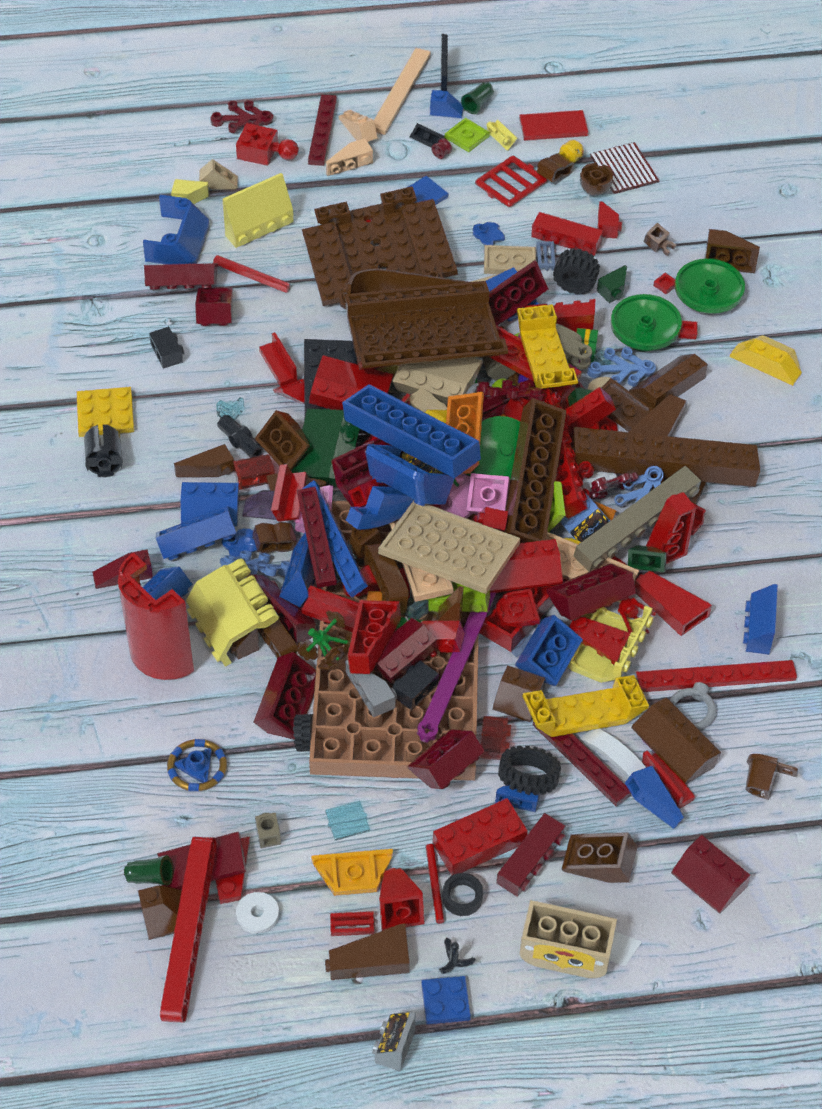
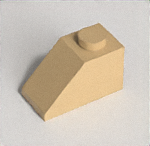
M214 159L199 170V181L208 182V187L212 190L236 189L238 187V176Z

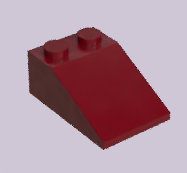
M233 287L198 288L195 301L196 324L201 326H209L211 324L225 326L228 323H232Z

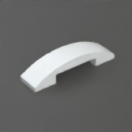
M601 729L589 730L579 739L593 753L598 751L624 773L625 780L633 772L646 768L625 745Z

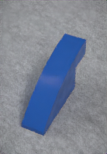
M373 486L366 506L350 507L346 521L357 530L380 527L400 519L414 499L392 487Z

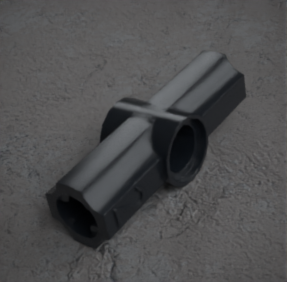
M225 414L220 417L217 427L228 436L233 447L236 449L240 448L251 459L256 460L261 457L264 448L253 438L248 427L245 425L240 426L230 415Z

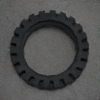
M522 745L517 746V748L513 746L510 747V750L506 749L502 753L498 776L501 782L504 781L505 786L510 785V789H517L519 793L525 791L527 795H530V792L538 795L540 792L544 795L546 792L550 793L556 789L561 773V763L557 761L558 758L556 756L552 757L553 754L550 752L546 753L544 749L538 750V747L535 746L532 749L528 745H525V748ZM529 765L544 771L546 774L530 775L515 769L513 766Z

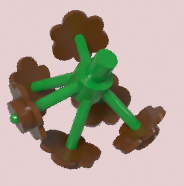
M328 610L326 614L331 623L324 631H317L311 628L308 634L313 637V642L310 640L301 641L297 649L298 654L303 656L305 660H315L318 657L315 645L318 644L325 657L318 665V668L325 670L335 668L342 656L349 652L352 632H347L346 639H341L339 631H333V626L344 628L345 620L340 613Z

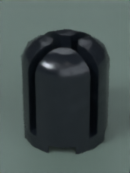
M103 424L104 446H101L98 425L92 426L84 435L86 469L97 474V477L113 476L114 472L119 470L120 467L122 468L123 463L120 434L112 426Z

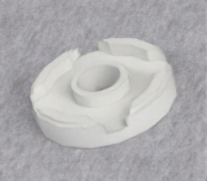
M264 892L247 894L239 901L236 907L238 924L243 930L251 934L268 932L276 925L279 918L277 902L272 896ZM256 909L264 912L259 917L252 915V912Z

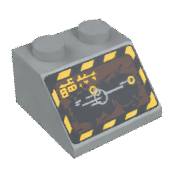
M415 1012L390 1014L388 1020L383 1021L380 1029V1034H382L380 1042H375L372 1054H375L376 1064L401 1071L415 1033Z

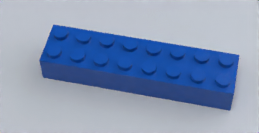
M367 385L342 402L345 421L452 478H456L481 459L479 440L371 385Z

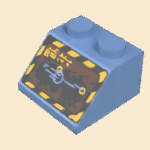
M587 494V509L569 519L564 516L560 521L573 538L580 542H583L610 522Z

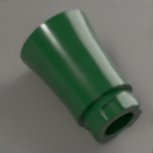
M483 82L469 93L463 95L461 104L464 110L470 114H477L494 94L493 86L490 83Z
M168 855L146 860H135L134 862H127V865L124 867V876L128 883L168 886L173 880L174 866L172 859Z

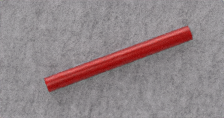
M427 844L425 847L435 919L437 924H441L445 921L434 845Z

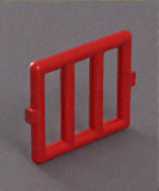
M514 155L475 180V184L486 191L489 197L492 199L496 198L507 207L513 206L547 182L545 177L534 170V166L531 164L527 165ZM514 163L536 178L537 181L532 184L507 166ZM502 170L526 187V189L520 192L496 174ZM492 179L513 194L514 197L510 200L486 184L485 181Z

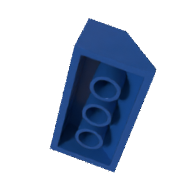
M227 506L158 531L155 538L163 559L173 560L178 558L182 552L192 553L198 550L197 547L204 545L208 547L215 544V540L221 538L223 540L234 537L233 534L236 533V529Z
M306 533L303 534L293 548L279 597L298 607L304 601H307L308 588L315 584Z

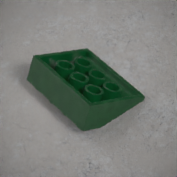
M307 409L302 431L310 447L294 466L292 473L306 472L307 477L326 481L327 486L330 485L338 488L331 461L355 449L360 428L345 421L343 410Z

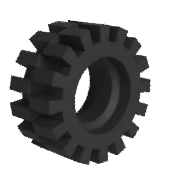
M313 714L295 715L293 735L296 751H310Z

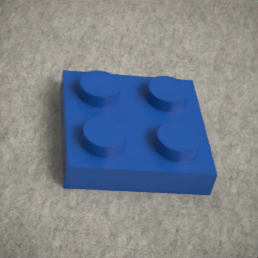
M465 976L421 980L426 1025L470 1021L471 1016Z

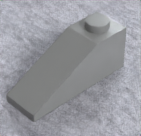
M348 660L345 661L346 673L373 718L395 708L397 695L395 690L390 688L386 681L373 673L352 674L349 670Z

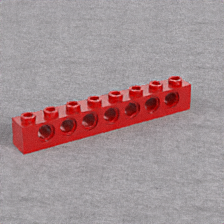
M550 388L542 390L545 392L542 402L562 409L560 406L561 398L557 392H553ZM565 421L555 481L562 484L565 516L569 519L587 509V496L582 489L583 481L578 474L579 467L574 459L576 455L570 444L572 440L567 432L568 425Z

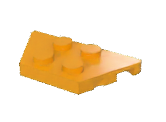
M393 849L311 855V861L334 896L373 893L379 889L384 871L387 870L393 857Z

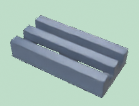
M537 241V263L540 270L545 268V271H548V268H552L553 271L555 268L554 242ZM540 246H543L544 263L541 261ZM547 246H550L551 263H548Z

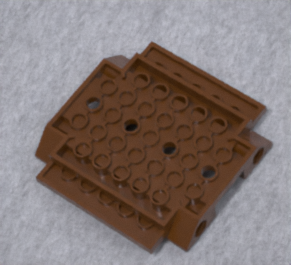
M413 186L381 193V204L349 210L346 201L314 209L317 222L321 225L302 229V234L322 305L327 306L340 303V307L346 309L345 283L349 282L350 277L354 273L361 270L386 267L388 270L442 278L458 275V270L434 199L414 203L417 198Z

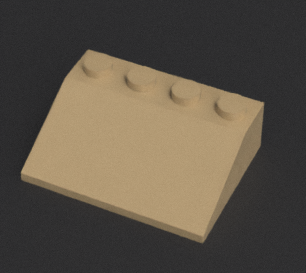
M471 358L399 366L393 383L396 390L411 395L423 387L426 391L431 392L438 401L447 405L448 396L466 394L467 390L474 384L483 361Z

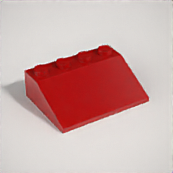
M323 355L311 389L309 403L332 410H343L342 402L367 385H371L388 394L393 374L375 369L359 370L357 364Z

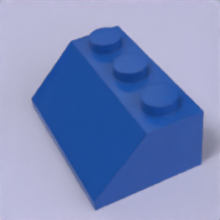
M182 482L181 523L228 506L234 526H238L239 483Z
M180 566L160 569L142 588L157 600L171 589L180 597H183L189 592L188 589L193 583Z
M772 584L752 592L750 600H746L745 612H748V616H745L744 628H747V632L743 634V644H746V652L770 654L775 635L778 584Z
M549 616L540 621L515 666L520 670L544 677L545 683L556 686L583 639L557 616Z

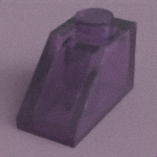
M262 490L247 498L242 517L277 520L271 511L275 491Z

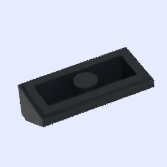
M419 123L416 124L409 136L411 139L430 148L435 143H438L440 139L445 138L444 135Z

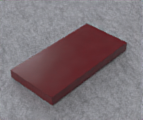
M239 831L216 837L217 847L211 882L245 873L246 865ZM190 845L157 853L158 857L168 855L172 859L174 866V876L171 884L162 886L182 890Z

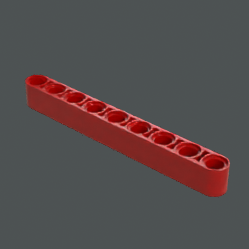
M194 836L191 839L160 1008V1019L162 1022L184 1023L187 1019L217 843L215 837Z

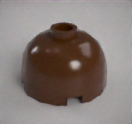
M598 163L587 164L580 173V185L590 195H603L610 189L613 182V172L611 168L604 164L603 166H598Z

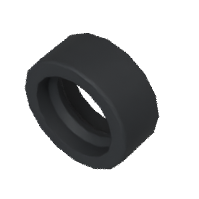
M456 873L450 876L445 881L442 889L443 904L454 915L469 916L475 913L481 907L483 901L482 884L479 879L468 873ZM465 885L475 891V898L469 903L460 904L451 899L450 891L456 886Z

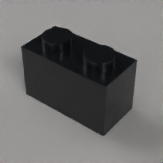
M170 327L149 333L151 347L163 369L183 363L182 355H184V349L181 344H178L177 335L175 332L172 333Z
M419 661L415 666L412 665L407 670V673L402 678H398L393 685L397 700L410 710H413L438 686L439 674L422 661Z

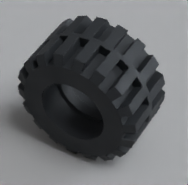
M574 248L567 249L560 254L553 270V279L559 287H562V290H566L568 293L585 294L593 289L600 272V264L587 251L575 250Z

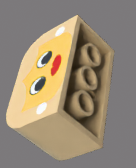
M530 900L521 939L520 956L525 962L539 968L585 978L603 977L607 973L617 919Z

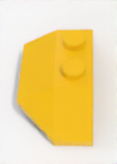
M764 335L738 343L729 356L792 386L802 373L795 349Z

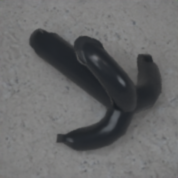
M448 937L445 938L444 944L449 962L444 967L439 968L442 974L450 972L455 966L467 967L473 965L476 960L474 957L458 959L459 944L457 942L452 943Z

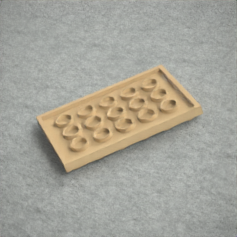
M413 501L380 545L378 554L487 594L519 546L520 538L425 504V506L418 505Z

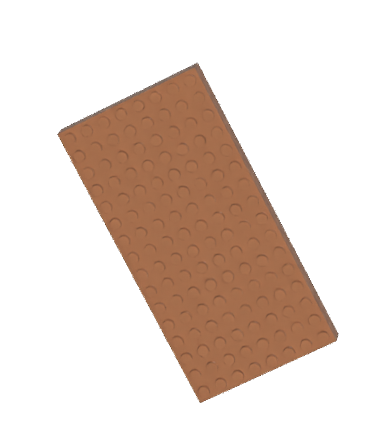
M332 501L331 511L347 542L350 539L353 528L346 521L351 505L348 501ZM473 513L467 519L473 521L474 516L477 514ZM386 524L376 527L380 531L383 542L391 532L390 525ZM333 563L337 585L326 586L322 590L358 603L360 600H367V595L348 597L344 594L343 582ZM364 563L359 566L360 570L364 567ZM412 597L408 600L406 612L401 617L406 616L407 618L432 621L433 615L438 612L429 611L427 600L415 602ZM462 612V628H464L470 612ZM320 620L319 630L324 631L329 623ZM336 626L332 627L333 631H339L341 639H346L347 632H350ZM478 637L438 726L437 738L428 743L420 740V737L417 735V729L426 714L437 687L413 710H410L395 699L394 709L373 718L346 673L345 661L348 660V653L342 656L335 668L331 670L319 669L318 665L325 657L318 645L309 758L310 775L419 779L407 766L450 729L473 731L476 736ZM435 649L437 655L433 658L428 655L422 662L439 674V684L453 652H440L438 649ZM374 666L371 673L386 681L388 686L390 688H393V686L388 682V680ZM425 729L424 732H425V733H428V732L431 731V730H430V729ZM476 762L467 766L465 772L453 780L475 781Z

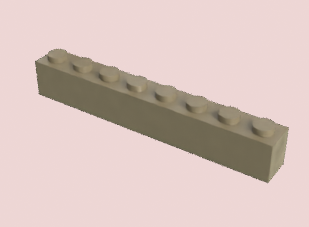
M684 466L577 545L573 557L589 572L594 568L601 567L608 557L613 558L622 547L626 548L635 537H641L647 528L655 526L667 498L684 492L688 498L690 496L694 497L700 490L701 480Z

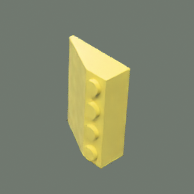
M282 173L222 199L225 236L235 248L294 222L293 208Z

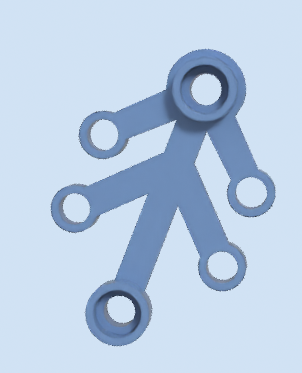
M628 347L622 349L621 357L630 360L634 364H629L615 355L614 349L606 348L604 358L613 361L617 365H601L598 362H592L587 369V374L591 378H598L602 372H620L611 378L617 380V383L621 385V382L632 371H638L636 374H631L628 378L630 386H637L643 376L648 377L655 372L656 365L650 360L639 359L632 354V349Z
M651 466L645 471L644 475L638 476L639 479L632 482L630 487L623 483L624 489L627 491L633 490L635 485L645 483V485L641 489L616 495L614 498L615 504L618 507H622L627 501L636 499L635 502L644 497L650 492L653 485L656 488L661 484L664 476L662 469L657 466ZM652 474L658 475L656 478H651ZM623 498L624 500L623 502L618 503L617 499Z
M241 551L238 557L226 555L220 559L222 567L242 558L249 567L250 574H257V571L268 576H276V572L281 576H285L289 565L288 561H282L280 565L267 564L270 562L271 556L267 553H259V558L251 560L252 553L249 551Z

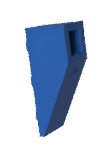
M653 766L633 772L626 780L625 784L633 798L670 827L676 828L684 819L681 810L675 804L670 792L662 783L660 776L656 773Z

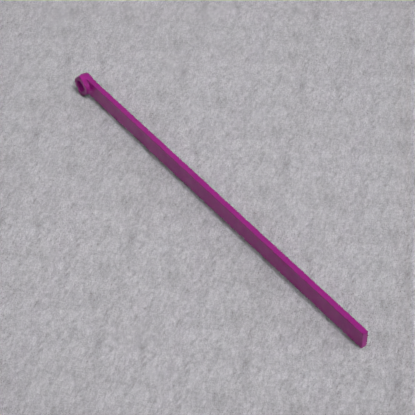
M497 592L490 593L488 612ZM470 612L463 628L464 638L460 652L452 653L426 714L418 725L417 735L421 741L428 743L437 738L438 726L488 612ZM425 729H430V730H431V731H429L428 733H425V732H424Z

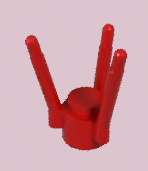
M635 598L621 601L617 610L621 614L625 626L630 633L633 631L627 617L637 619L638 607L643 610L645 607ZM646 628L645 632L649 634V630Z

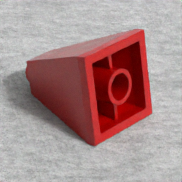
M390 868L384 871L379 897L382 931L399 924H405L406 927L423 925L424 905L423 893L401 868Z

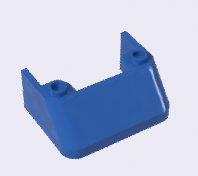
M160 195L161 217L182 219L177 234H165L161 242L143 240L145 262L166 265L197 264L209 229L208 217L187 198Z
M367 445L365 454L368 469L372 479L375 478L376 482L389 485L414 499V503L425 506V504H446L455 478L447 474H434L422 470L400 458L401 450L394 446Z

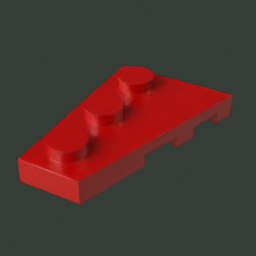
M582 616L578 620H573L569 626L570 629L583 639L582 644L595 649L598 655L601 657L605 656L611 660L613 665L619 662L623 647L627 646L628 638L631 634L630 632Z
M250 836L241 838L245 865L248 859ZM245 873L215 880L220 904L242 899Z

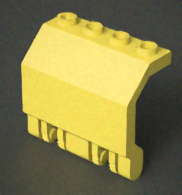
M242 558L229 565H223L198 580L186 599L190 607L187 609L192 619H197L196 627L200 633L204 632L206 634L203 639L209 648L213 646L215 650L212 652L217 662L222 661L225 667L232 663L227 656V652L233 642L257 628H266L279 619L271 604L265 605L268 598L255 577L251 575L245 578L251 571Z
M645 606L641 618L633 620L627 618L633 632H631L628 638L627 646L623 647L619 662L613 665L611 660L605 656L601 657L595 649L581 643L567 667L573 672L600 683L615 680L621 677L623 672L627 673L631 665V657L635 658L638 652V643L644 641L646 636L645 630L650 628L653 623L654 617L651 616L653 608ZM605 607L597 609L595 613L583 615V617L585 616L588 619L628 632L622 616L608 611Z

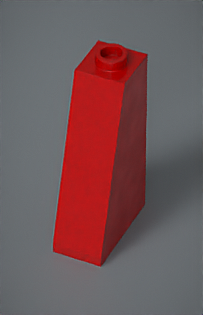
M648 571L636 578V594L650 608H653L680 636H683L710 617L712 605L709 602L663 577Z

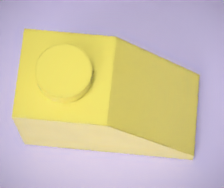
M175 179L171 196L187 198L195 204L209 196L208 182Z

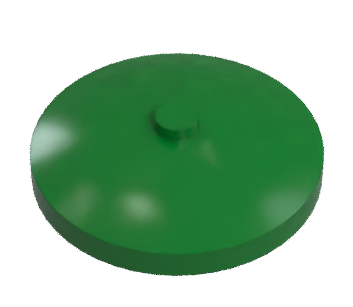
M708 258L697 259L685 264L678 271L675 280V291L678 298L691 309L703 313H722L733 309L741 302L745 291V282L741 273L724 261Z
M638 294L629 296L621 300L614 307L611 314V329L616 338L623 344L638 350H658L667 347L677 339L681 331L682 319L678 309L668 300L656 295Z
M506 416L491 417L482 421L480 438L481 459L479 460V465L471 472L472 474L507 476L511 480L520 421Z

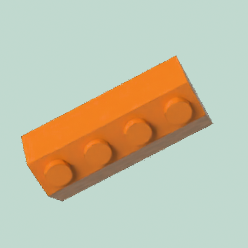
M477 392L448 396L446 424L479 440L480 443L484 393ZM479 461L461 474L471 473L479 465Z

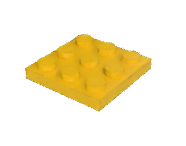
M131 387L77 391L79 437H84L86 432L96 425L99 427V435H103V424L112 426L119 434L134 432Z

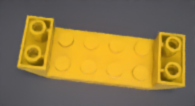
M553 304L517 309L520 338L536 388L578 384L574 368L569 369L556 330L557 316Z
M634 675L616 678L613 687L610 689L550 699L545 698L542 690L523 693L522 695L536 728L551 737L623 725L649 708V704Z

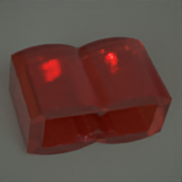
M483 717L481 746L485 752L480 755V758L500 760L502 753L509 749L510 742H506V737L511 735V725H508V718Z

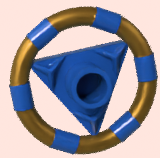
M192 739L181 743L171 752L167 762V771L171 780L178 787L188 791H203L212 788L224 777L227 769V759L223 750L217 744L205 739ZM191 747H206V748H208V749H205V750H203V751H198V750L192 751V752H190V754L188 755V757H186V758H184V759H181V760H179V761H176V759L180 756V754H181L184 750H186V749H188V748H191ZM213 751L220 765L219 770L208 781L211 753ZM175 767L201 783L183 781L179 778Z

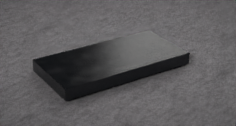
M442 34L441 91H447L448 35Z

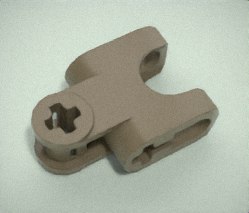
M556 324V330L567 363L578 369L588 368L591 362V347L581 343L582 338L578 333Z

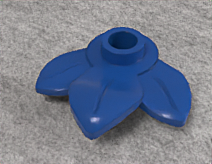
M486 222L484 224H475L473 227L474 237L480 239L484 245H493V241L505 240V236L499 230L500 226L497 223Z
M239 529L233 534L234 537L227 540L222 539V545L229 551L230 556L238 557L241 551H257L253 539L254 530Z

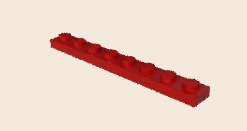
M793 660L638 671L635 677L642 692L693 688L696 682H701L708 687L796 681L797 675Z

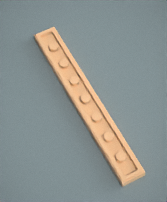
M415 48L374 119L376 133L386 134L427 63L431 51Z

